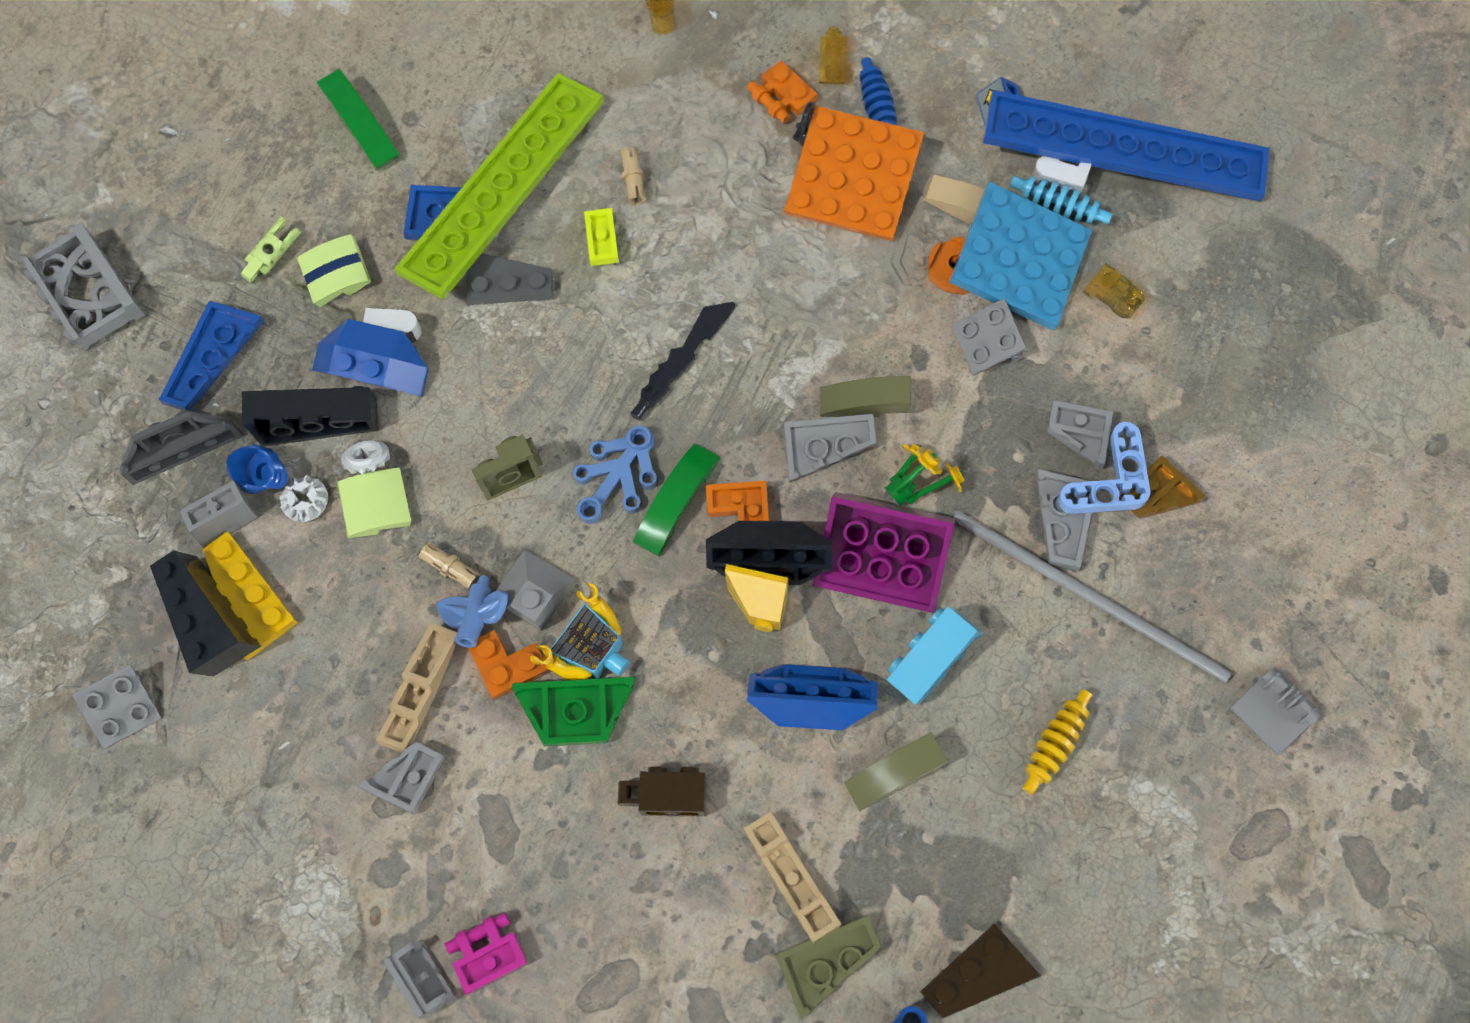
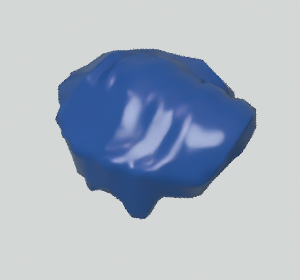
M256 444L244 446L233 451L226 460L230 478L232 481L234 480L241 491L247 494H258L267 488L280 489L288 481L286 468L279 460L278 454L273 452L271 448Z

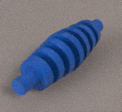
M870 57L863 58L861 60L863 70L860 72L859 78L863 105L868 118L898 126L893 95L886 84L880 68L873 66Z

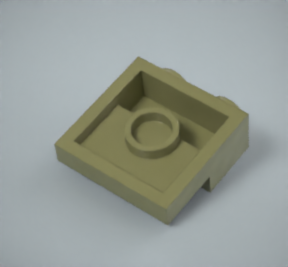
M522 434L518 437H508L500 445L495 446L499 455L498 458L484 460L476 468L471 469L486 500L489 501L542 477L538 467L543 465L532 438L525 439Z

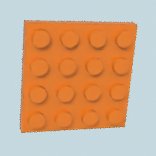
M815 106L784 213L893 242L923 142L924 132Z

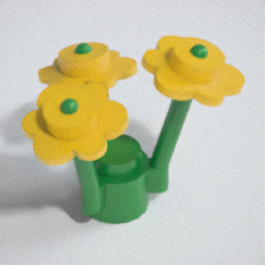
M903 443L902 448L910 454V457L899 471L889 479L891 483L885 487L892 498L901 506L906 501L911 505L918 498L952 481L959 493L963 491L960 484L965 481L963 471L959 470L957 465L951 468L947 461L945 466L950 474L949 476L914 493L913 491L917 486L913 480L925 468L935 475L941 474L943 471L938 465L940 459L930 449L925 450L922 446H917L914 443L910 447ZM915 460L919 461L921 464L907 476L905 473Z

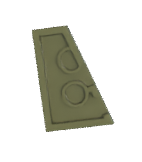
M868 915L841 925L814 943L808 939L775 953L801 1020L822 999H825L832 993L833 989L849 975H852L881 948Z

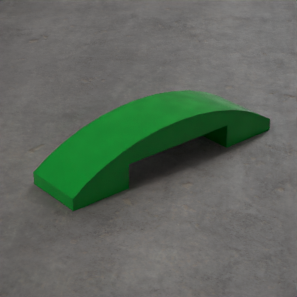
M695 443L690 447L672 470L650 505L633 539L634 544L660 557L675 533L674 527L702 482L706 483L720 461V456Z

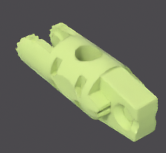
M282 216L245 258L248 265L241 272V276L250 283L260 273L266 275L302 233L295 227L288 233L283 242L275 237L285 227L287 220ZM266 249H271L273 253L266 254L264 253V251Z

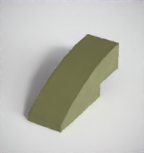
M911 376L873 377L820 387V417H844L873 414V417H879L880 413H910Z
M930 732L872 764L845 781L844 784L860 812L916 783L918 779L945 766L948 760L933 733Z

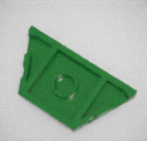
M634 677L512 683V689L544 747L608 743L633 689Z

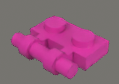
M506 912L496 917L490 915L482 920V924L469 931L463 929L455 934V938L445 942L449 955L461 950L464 958L452 963L465 995H470L528 964L516 934L512 932L504 937L500 934L499 929L511 924ZM489 936L491 944L475 951L472 943Z

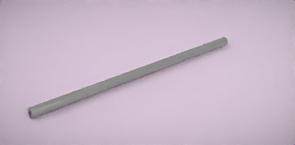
M959 510L955 513L953 518H955V523L1220 681L1226 683L1230 678L1232 672Z

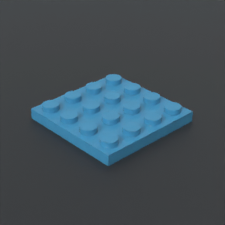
M989 182L982 194L949 283L992 303L999 300L1002 301L1005 298L1010 311L1054 330L1058 327L1092 230Z

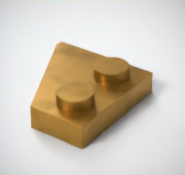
M1162 455L1147 468L1150 485V496L1143 507L1131 511L1140 519L1200 503L1205 495ZM1131 488L1128 494L1120 495L1119 493V500L1121 501L1123 495L1129 494L1138 500L1141 493H1136L1135 488Z

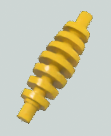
M1081 689L1075 700H1067L1063 705L1065 710L1060 709L1056 713L1055 717L1057 720L1052 719L1047 725L1049 729L1042 731L1040 735L1042 740H1038L1035 746L1038 752H1033L1030 757L1034 764L1028 763L1025 769L1028 779L1022 789L1026 793L1034 795L1040 784H1048L1052 779L1048 773L1056 774L1060 769L1058 764H1064L1068 759L1066 754L1071 755L1074 751L1075 746L1072 743L1078 742L1080 738L1078 732H1082L1085 726L1082 720H1087L1090 714L1086 706L1093 695L1087 690Z

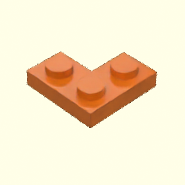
M766 480L706 485L708 517L738 515V521H769Z
M493 630L479 637L476 646L469 648L493 700L512 692V683L532 682L550 673V670L546 668V664H534L530 660V656H535L539 660L543 658L540 650L536 647V642L508 656L497 632Z

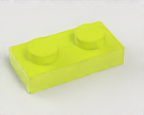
M612 208L584 211L591 266L619 263Z

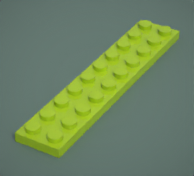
M557 73L395 267L396 274L444 300L604 103L603 95Z

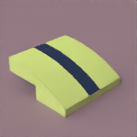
M352 234L325 242L297 257L313 304L322 307L341 293L351 296L372 282L355 236Z

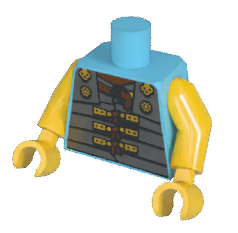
M585 582L591 589L590 595L584 597L578 590L576 595L579 599L590 602L589 606L584 603L551 649L546 645L536 646L543 651L544 656L542 660L535 656H530V660L534 664H546L547 669L565 680H583L590 677L598 679L606 668L621 676L630 663L628 659L618 653L623 645L620 637L622 629L615 612L601 596H598L597 587L592 583Z

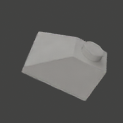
M524 549L496 591L502 590L507 592V611L542 631L575 583V579Z

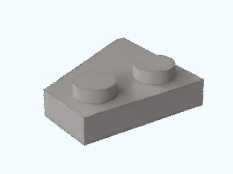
M1053 400L1047 432L1096 467L1103 469L1113 411Z
M414 742L398 758L391 759L382 766L383 769L369 780H363L358 787L415 815L446 757L424 745Z

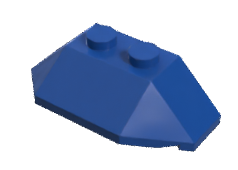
M347 319L318 343L312 371L422 397L429 368L405 332Z
M782 664L766 669L761 673L749 674L747 701L777 726L843 731L877 710V682L867 680L862 675L846 668Z

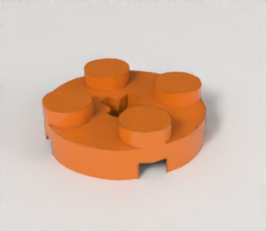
M954 237L951 238V241L944 243L941 241L930 252L927 266L930 282L941 290L960 295L970 293L949 283L954 270L949 263H956L966 238Z

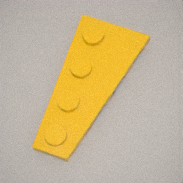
M228 531L202 549L212 577L217 583V589L221 595L228 598L232 604L230 606L237 617L242 618L248 627L246 629L252 638H256L261 645L260 648L244 657L246 661L250 660L298 623Z

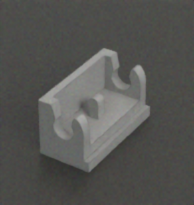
M234 480L180 510L189 533L203 548L225 532L232 533L257 519L254 510L247 503L249 502L247 497Z
M419 940L416 943L412 941L383 960L418 1019H427L456 998V995L422 941Z

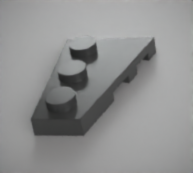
M482 253L466 272V301L468 305L553 299V273L551 268Z

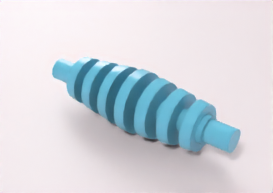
M1014 176L1011 181L1010 187L1020 190L1023 193V198L1028 199L1031 194L1034 196L1032 202L1036 204L1039 203L1040 199L1045 200L1043 207L1049 209L1051 203H1054L1056 205L1053 212L1059 214L1061 207L1066 208L1064 217L1068 219L1072 211L1077 212L1074 219L1076 221H1080L1082 216L1085 215L1088 217L1086 220L1088 224H1092L1093 220L1109 224L1113 215L1102 210L1099 207L1100 202L1095 200L1093 206L1089 205L1090 197L1087 195L1084 196L1082 202L1077 200L1080 191L1076 189L1072 197H1068L1067 193L1070 186L1064 184L1061 193L1056 192L1059 185L1058 182L1053 181L1050 189L1045 188L1048 180L1042 179L1040 184L1037 185L1035 184L1037 177L1031 176L1029 180Z

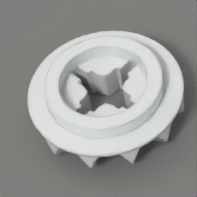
M379 441L356 443L343 453L341 457L343 468L349 470L351 474L360 472L364 475L368 471L375 472L376 468L384 467L385 462L390 459L389 449L386 444Z
M307 475L303 478L294 477L293 482L285 485L282 495L279 496L281 501L280 508L291 520L297 522L311 521L325 510L328 502L327 489L318 479ZM301 493L304 495L307 493V496L309 497V500L312 503L310 504L304 501H301L299 503V500L295 494Z

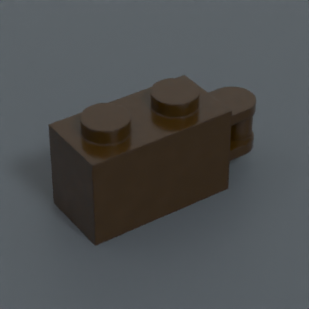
M660 766L648 767V772L640 771V781L625 780L618 782L617 805L638 807L641 816L705 817L707 779L705 772H699V768L681 767L680 772H667L666 767ZM631 789H639V799L631 798Z

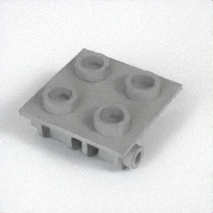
M1005 298L952 325L973 375L1008 358L1012 362L1018 361L1022 358L1021 353L1027 349Z
M131 664L72 694L103 749L162 718L141 683L144 681L142 673L139 670L134 671Z
M1272 667L1230 707L1277 755H1280L1308 726L1317 721L1322 714L1275 667Z

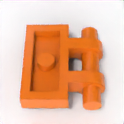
M782 60L761 75V82L764 86H759L754 80L747 85V89L752 93V98L757 103H762L768 109V113L774 119L778 118L783 124L787 123L791 118V115L787 112L788 110H791L798 116L805 110L806 105L810 101L816 102L818 99V94ZM774 94L779 100L775 101L771 96Z

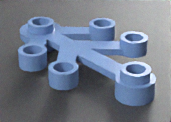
M635 426L627 432L624 438L606 442L595 441L590 445L591 456L597 461L606 459L608 453L625 451L619 459L588 466L579 464L574 468L573 476L579 484H587L591 481L592 477L608 474L593 497H586L578 503L577 513L581 521L593 524L600 520L602 516L601 507L620 479L624 493L623 506L625 511L634 514L641 509L642 504L640 497L635 491L630 465L637 456L642 471L639 475L641 486L647 490L657 486V475L652 470L648 453L653 448L655 439L649 428ZM638 438L645 439V442L643 444H635V441ZM598 447L604 448L601 454H595L594 450ZM580 471L588 472L584 478H579L577 475ZM646 476L654 478L651 483H645L643 479ZM630 500L637 501V505L634 507H628L627 503ZM594 509L596 513L593 516L588 517L585 515L587 510Z

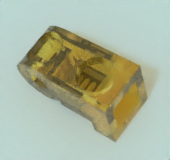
M1107 263L1104 264L1083 291L1091 299L1095 296L1109 306L1116 315L1124 319L1131 318L1145 301L1142 291Z

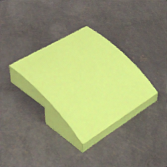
M400 468L369 472L338 481V491L348 538L378 535L379 530L410 526L411 518Z

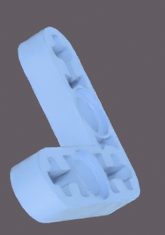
M1130 422L1119 423L1110 436L1116 480L1067 484L1063 487L1058 497L1059 506L1063 511L1070 514L1135 510L1145 505L1150 496V485L1141 433L1135 424ZM1122 432H1126V436L1131 437L1127 451H1124L1126 447L1124 438H1119ZM1125 459L1134 460L1138 465V470L1135 472L1126 471L1122 466V461ZM1131 488H1135L1136 493H1141L1138 500L1134 499V496L1129 494L1123 495L1121 501H1118V489H1120V495L1128 494ZM1101 489L1109 491L1112 495V501L1108 503L1100 502L1096 497V492ZM1087 491H1090V493H1089V502H1090V504L1087 503V502H1088V498H1081V497H1085V496H1086ZM1070 493H1074L1076 498H1080L1077 504H1073L1071 499H1066Z

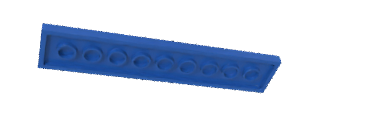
M997 90L992 91L983 137L984 144L1079 164L1088 163L1092 164L1091 166L1260 202L1265 196L1269 158L1268 147Z

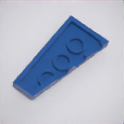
M209 300L159 398L160 402L179 410H191L263 324L264 320L262 317Z

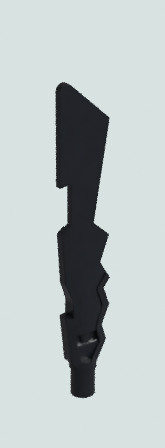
M734 302L703 307L684 345L670 350L668 360L658 364V370L650 375L649 384L641 389L640 400L630 413L633 418L640 420L649 408L654 407L670 390L668 386L679 378L695 360L694 351L704 338L710 341L734 310Z

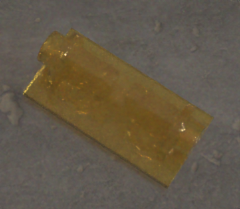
M836 26L830 27L826 32V36H820L819 84H847V37H842V32Z

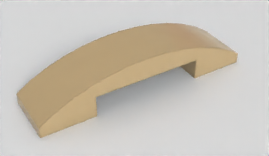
M770 811L743 828L764 866L812 943L840 927L839 919L824 895L817 888L772 812Z

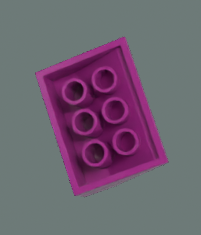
M835 492L831 498L824 537L832 541L831 570L826 573L822 572L815 577L813 586L934 613L955 518Z

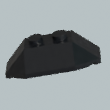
M737 521L706 539V568L712 571L716 570L724 577H726L725 567L728 564L788 578V585H801L817 577L822 572L826 573L831 570L832 541L800 521Z

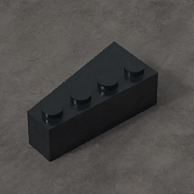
M363 386L351 388L242 391V424L263 447L378 431L377 401L370 388Z
M173 550L150 565L189 673L214 677L261 647L257 639L252 638L246 630L248 627L242 618L237 617L230 606L232 604L228 598L221 595L216 588L217 583L198 556Z

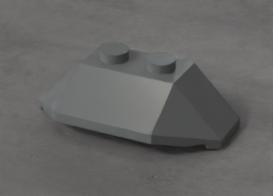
M195 408L181 411L175 417L164 422L151 424L147 429L131 436L119 471L126 480L135 485L243 437V434L232 420Z

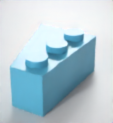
M949 606L945 610L939 608L930 618L929 623L932 626L925 634L919 632L909 643L908 647L911 648V651L903 659L899 656L888 669L891 674L886 680L915 705L920 704L946 676V672L952 665L964 656V651L974 639L978 640L984 633L955 608Z

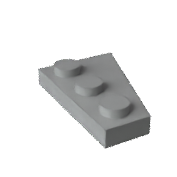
M873 414L784 422L789 483L876 446Z
M1037 469L1036 478L1048 564L1079 571L1092 513H1067L1060 508L1058 497L1063 487L1067 484L1089 481ZM1087 491V494H1086L1085 497H1081V498H1088V502H1087L1088 504H1090V502H1089V493H1090V491ZM1070 493L1066 499H1071L1073 504H1077L1080 498H1076L1074 493Z

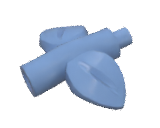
M480 575L478 577L477 583L471 585L468 597L454 596L436 602V608L444 623L451 628L458 629L455 642L460 646L467 648L475 647L484 623H497L506 610L508 602L507 592L502 590L492 592L491 588L488 587L490 578Z

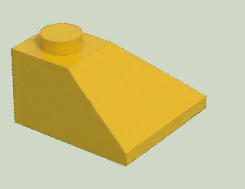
M726 564L727 589L749 624L754 625L755 629L763 632H772L773 629L780 631L788 600V578Z

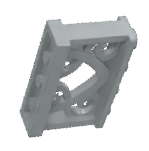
M80 222L71 228L73 230L71 233L31 257L26 256L22 258L27 266L24 273L34 285L38 284L40 287L37 290L38 295L46 305L51 304L53 307L49 311L59 325L64 324L66 330L62 331L64 336L72 346L78 344L86 351L90 349L89 346L132 319L135 321L139 320L145 314L95 238ZM72 252L68 258L65 257V255ZM55 261L64 263L62 268L57 265L50 266L51 269L55 270L52 276L44 275L45 267ZM92 262L91 267L87 270L78 268L79 265L84 268L85 263ZM74 273L87 278L102 274V277L95 283L92 289V301H81L67 297L70 281ZM50 285H55V292ZM109 289V293L107 295L101 294L103 300H100L99 295L101 290ZM65 309L73 311L71 316H69ZM115 310V311L112 312L111 314H109V315H107L106 317H104V313H103V312H109V311ZM92 313H96L97 319L93 325L85 330L79 329L78 321L80 319L86 318V324L89 325L92 321Z

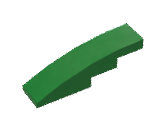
M340 68L316 81L345 128L349 130L375 170L400 157L376 118Z

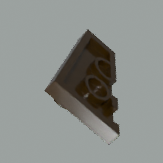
M994 923L928 983L920 993L943 1019L1041 977V975Z

